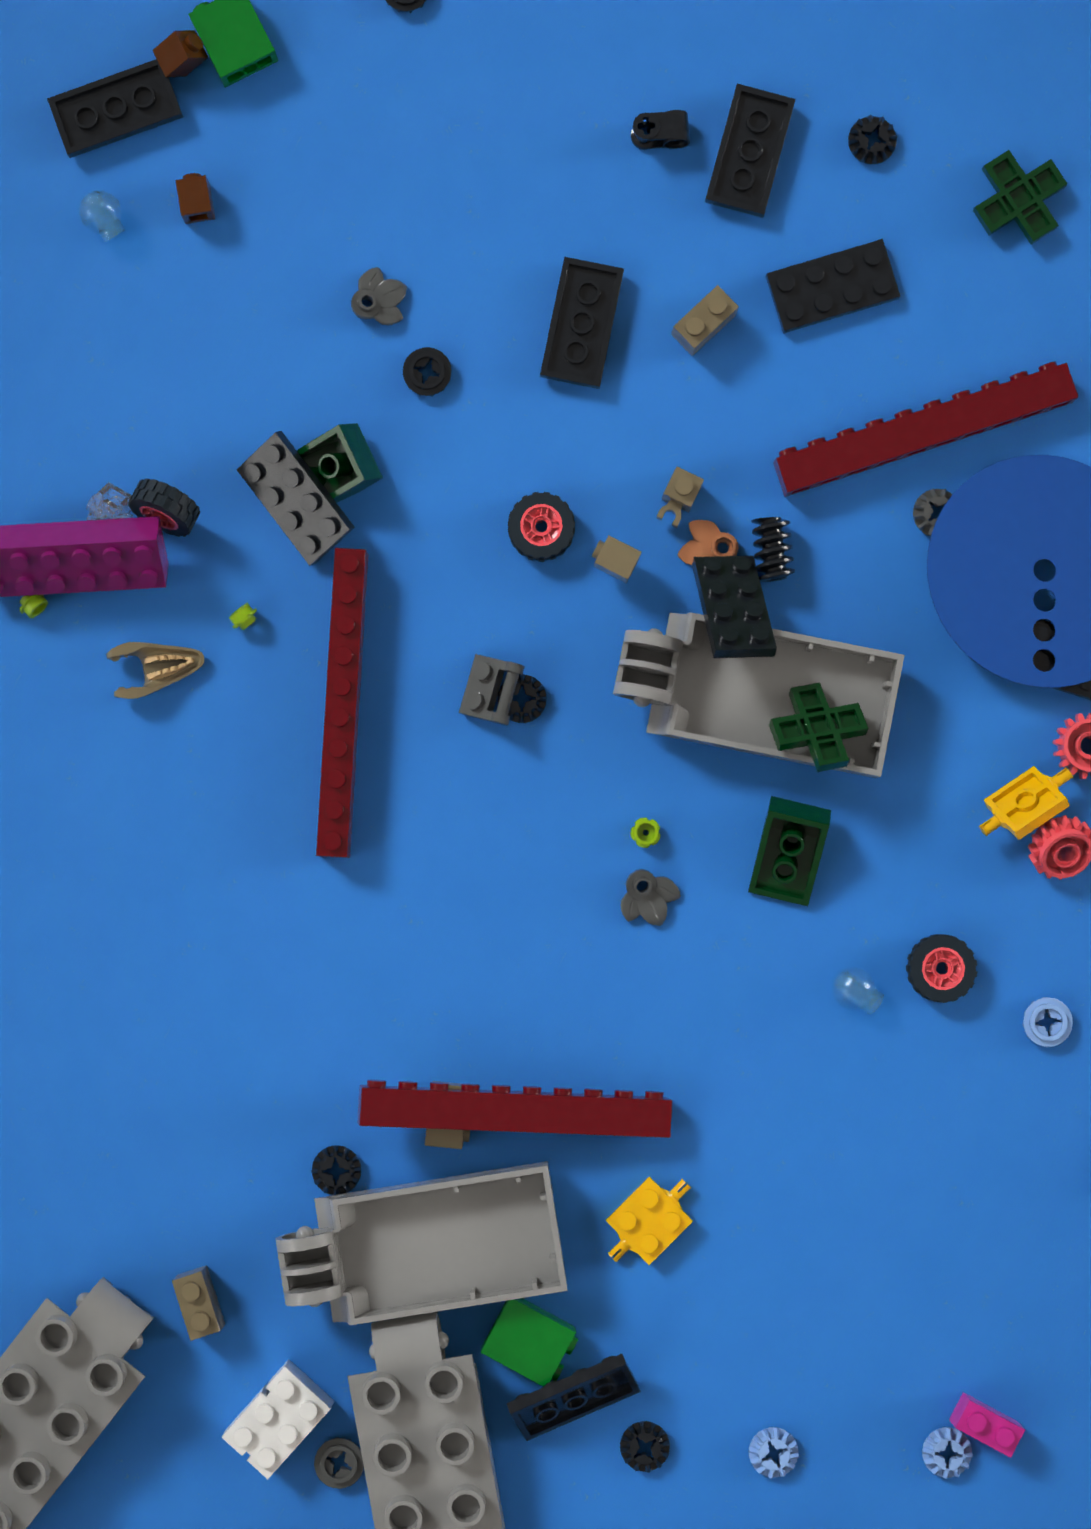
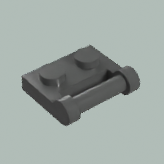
M475 654L459 713L508 726L510 720L508 713L519 675H523L525 666ZM505 671L507 675L496 712H493Z

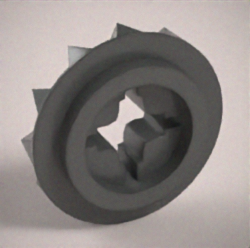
M933 488L923 493L915 502L913 508L915 524L919 530L928 536H931L937 518L932 521L928 520L934 512L931 507L933 505L937 508L941 505L943 506L952 496L946 489Z
M336 1437L325 1441L318 1449L314 1460V1467L318 1478L325 1485L332 1488L342 1489L353 1485L360 1478L364 1468L360 1447L354 1444L351 1439ZM344 1451L346 1452L344 1462L348 1466H341L336 1474H334L335 1462L331 1458H338Z

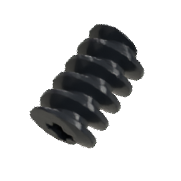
M781 517L751 520L752 523L760 525L752 530L753 535L761 537L753 542L754 547L762 549L754 554L755 559L764 561L756 566L757 572L765 573V575L759 577L760 582L787 579V576L795 573V569L785 566V564L794 560L793 557L784 555V552L793 548L792 545L783 543L784 539L791 536V533L782 531V528L789 525L790 521L781 519Z

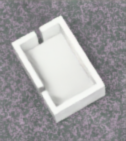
M288 1359L270 1379L269 1383L260 1390L227 1427L222 1438L241 1456L246 1452L250 1454L247 1461L266 1479H269L329 1412L334 1400Z

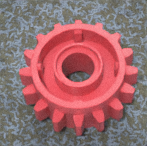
M1082 713L1076 714V722L1070 718L1064 720L1066 728H1057L1056 732L1060 737L1052 742L1058 746V751L1054 752L1053 755L1059 756L1062 760L1058 766L1060 768L1067 766L1072 775L1079 772V778L1082 780L1087 778L1088 773L1091 776V754H1086L1081 749V741L1084 738L1091 740V713H1088L1086 719Z
M1066 815L1052 818L1042 824L1035 834L1031 836L1032 844L1028 845V849L1031 852L1028 855L1029 859L1038 873L1044 872L1049 879L1052 876L1059 880L1073 877L1085 870L1091 861V829L1085 821L1081 823L1076 816L1073 819L1068 818Z

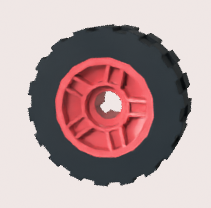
M141 479L128 502L131 511L138 518L159 516L162 531L178 537L189 535L200 515L199 506L188 495L167 483L154 479Z
M533 492L532 495L522 497V500L514 505L513 510L509 514L508 533L511 543L518 550V553L522 556L525 555L530 560L535 559L539 560V562H545L548 559L550 561L556 559L558 555H562L571 545L575 533L574 515L569 509V505L563 502L561 497L551 495L549 492ZM545 521L547 525L546 531H537L535 528L536 523Z
M934 934L921 939V942L913 946L911 954H908L907 978L913 985L912 988L922 997L934 1002L947 1003L948 1001H956L961 996L964 997L968 993L969 988L973 987L974 978L977 977V961L973 957V951L966 946L967 944L964 941L950 935ZM941 962L946 963L945 970L947 973L939 974L936 970L937 964Z

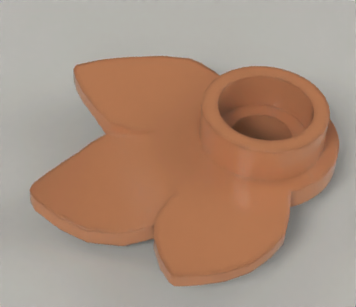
M694 520L689 522V529L693 540L687 542L678 552V557L683 562L692 565L694 557L736 556L738 553V542L733 535L720 532L714 522ZM718 544H727L728 552L720 553L717 550Z

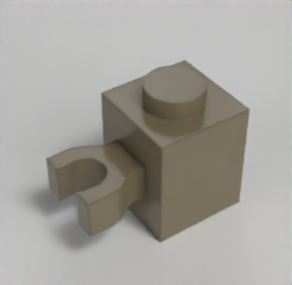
M676 467L662 496V500L668 502V504L659 510L656 518L662 521L666 512H672L675 515L672 526L677 528L681 521V509L689 513L703 485L704 479L680 467Z
M608 535L605 542L599 540L592 554V557L596 559L594 567L627 583L642 552Z

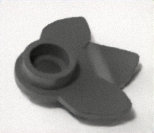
M378 267L366 271L358 281L359 291L353 295L351 300V308L354 314L361 319L373 318L382 325H393L403 320L402 313L396 306L404 299L407 286L398 280H384L383 274ZM362 300L370 301L372 306H364Z
M636 870L626 880L627 893L621 900V912L628 922L641 915L648 923L661 926L667 916L666 903L679 899L681 897L680 891L674 882L667 877H654L647 870ZM640 881L647 882L644 890L637 889V884Z

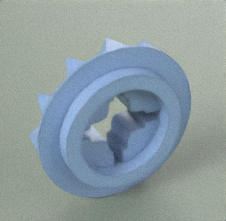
M1043 997L1031 1002V1005L1024 1011L1022 1025L1027 1037L1034 1043L1044 1047H1052L1061 1044L1068 1038L1072 1030L1073 1019L1069 1008L1063 1002L1055 998ZM1045 1009L1050 1018L1060 1019L1059 1022L1050 1025L1049 1035L1045 1026L1035 1024V1022L1044 1019Z
M769 1427L759 1431L753 1437L749 1446V1458L759 1474L770 1479L785 1477L788 1472L795 1468L799 1458L798 1446L793 1436L786 1430L778 1427ZM770 1441L776 1450L782 1449L783 1451L779 1453L780 1464H777L772 1457L766 1458L765 1456L769 1453L768 1442Z
M950 1427L939 1428L930 1433L922 1448V1456L927 1468L934 1475L945 1479L959 1477L964 1470L969 1469V1463L973 1457L971 1443L961 1431ZM949 1441L952 1451L960 1455L951 1456L946 1465L945 1458L935 1452L945 1451Z

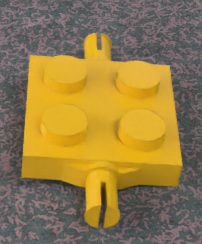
M1035 766L1031 767L984 799L986 807L992 812L993 817L979 825L980 830L985 836H988V834L1001 826L1008 829L1018 840L1022 839L1070 806L1067 798L1060 792L1058 787L1073 779V775L1066 767L1052 777L1042 774Z
M649 1176L606 1219L607 1223L617 1232L621 1240L608 1252L609 1256L612 1257L621 1249L613 1258L615 1262H618L630 1249L650 1265L693 1222L682 1210L678 1201L691 1189L687 1184L678 1192L686 1183L683 1179L669 1192L661 1188Z

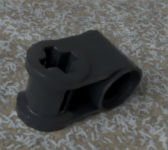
M670 110L667 112L639 114L635 118L633 129L631 130L632 143L639 149H677L688 146L690 144L688 113L684 110ZM641 128H646L647 133L650 134L645 135Z

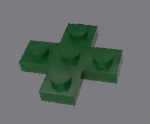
M1010 150L983 166L982 171L997 193L974 207L973 212L988 235L1015 220L1029 243L1033 244L1059 226L1043 202L1067 186V182L1052 159L1025 174Z
M820 682L792 687L789 697L796 714L773 718L769 723L778 751L808 746L817 772L847 767L849 758L842 739L864 736L869 729L859 703L829 708Z

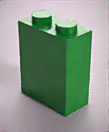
M250 0L203 2L197 5L193 12L188 14L225 88L278 62L275 49Z
M523 1298L507 1300L483 1342L480 1353L544 1387L550 1381L558 1380L564 1367L560 1364L565 1353L570 1355L577 1344L578 1338L575 1337L576 1327Z

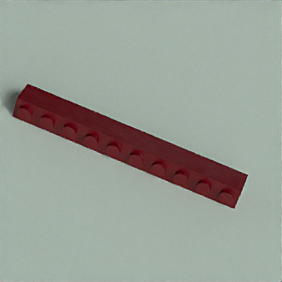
M1056 361L1040 366L1038 368L1039 372L1028 375L1027 371H1023L1010 376V381L999 384L998 380L982 385L981 391L970 394L969 390L961 391L952 395L953 400L941 403L940 399L924 404L923 410L914 413L912 409L903 410L894 415L895 419L884 422L883 418L866 423L865 429L856 432L854 428L845 429L836 434L837 438L829 441L822 437L808 442L807 448L798 451L796 447L782 450L779 452L780 457H777L773 464L784 497L1071 404L1078 398V394L1068 365L1064 363L1057 366Z
M335 548L316 856L350 858L369 556L364 549Z
M367 1080V1085H360L357 1122L359 1126L670 1138L672 1100L663 1097L664 1092L645 1091V1096H633V1091L615 1090L614 1095H603L602 1089L586 1088L584 1089V1094L572 1093V1088L554 1087L553 1093L541 1092V1087L523 1086V1091H510L511 1086L492 1085V1090H479V1084L463 1083L461 1084V1089L448 1088L449 1083L430 1082V1088L417 1087L418 1082L399 1081L398 1086H386L385 1080Z

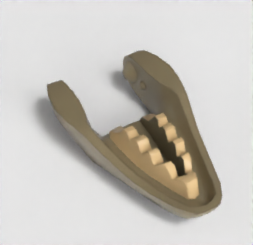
M126 642L112 648L106 654L107 659L114 662L120 658L137 656L143 665L144 685L127 689L119 687L114 691V697L134 699L149 695L187 677L204 664V655L199 650L145 642Z

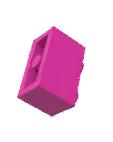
M964 1392L949 1418L956 1429L1010 1458L1025 1432L1022 1425L1015 1419Z

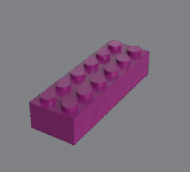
M159 516L0 525V597L166 588L169 563Z

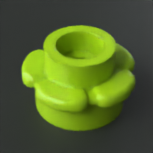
M44 595L23 596L20 599L22 606L19 611L21 614L26 613L29 618H34L45 610L48 601L44 598Z
M248 603L242 605L229 616V619L234 624L232 627L235 629L240 626L242 630L246 629L257 619L253 615L257 609H252Z
M647 818L638 819L630 832L631 838L642 848H648L651 844H657L661 836L659 824L655 820H648ZM644 830H648L649 834L647 836L643 835Z

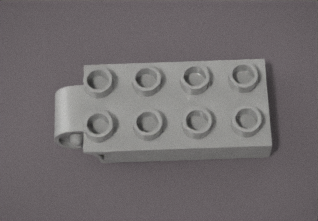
M670 613L665 635L656 628L648 631H625L613 694L633 700L638 707H646L652 704L646 733L815 766L808 746L778 751L769 723L773 718L796 714L789 697L792 687L820 682L829 708L859 703L869 728L864 736L842 739L849 763L847 767L832 770L872 778L881 777L905 655L772 629L777 646L775 657L713 658L704 615L696 613Z
M548 1161L314 1198L319 1228L311 1229L308 1226H302L296 1232L275 1238L285 1305L318 1307L323 1302L330 1301L333 1322H346L348 1325L568 1291Z
M104 1277L98 1281L89 1293L84 1292L78 1295L76 1299L77 1308L71 1316L46 1298L0 1357V1529H27L145 1378L141 1372L124 1360L123 1357L130 1349L136 1350L142 1346L143 1336L141 1334L154 1317L146 1310L143 1311L134 1304L131 1298L127 1295L124 1296Z
M438 1312L372 1322L373 1344L370 1346L369 1354L375 1360L377 1371L347 1377L375 1529H505L478 1371L472 1354L446 1358L445 1348L448 1346L449 1338L441 1329Z

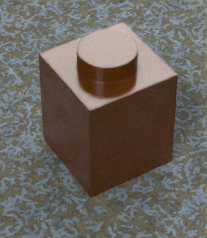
M195 30L174 31L152 50L166 78L186 77L208 58L202 40Z
M190 173L184 175L183 179L175 180L180 212L185 224L214 220L215 213L211 188L206 175L201 176L199 173Z

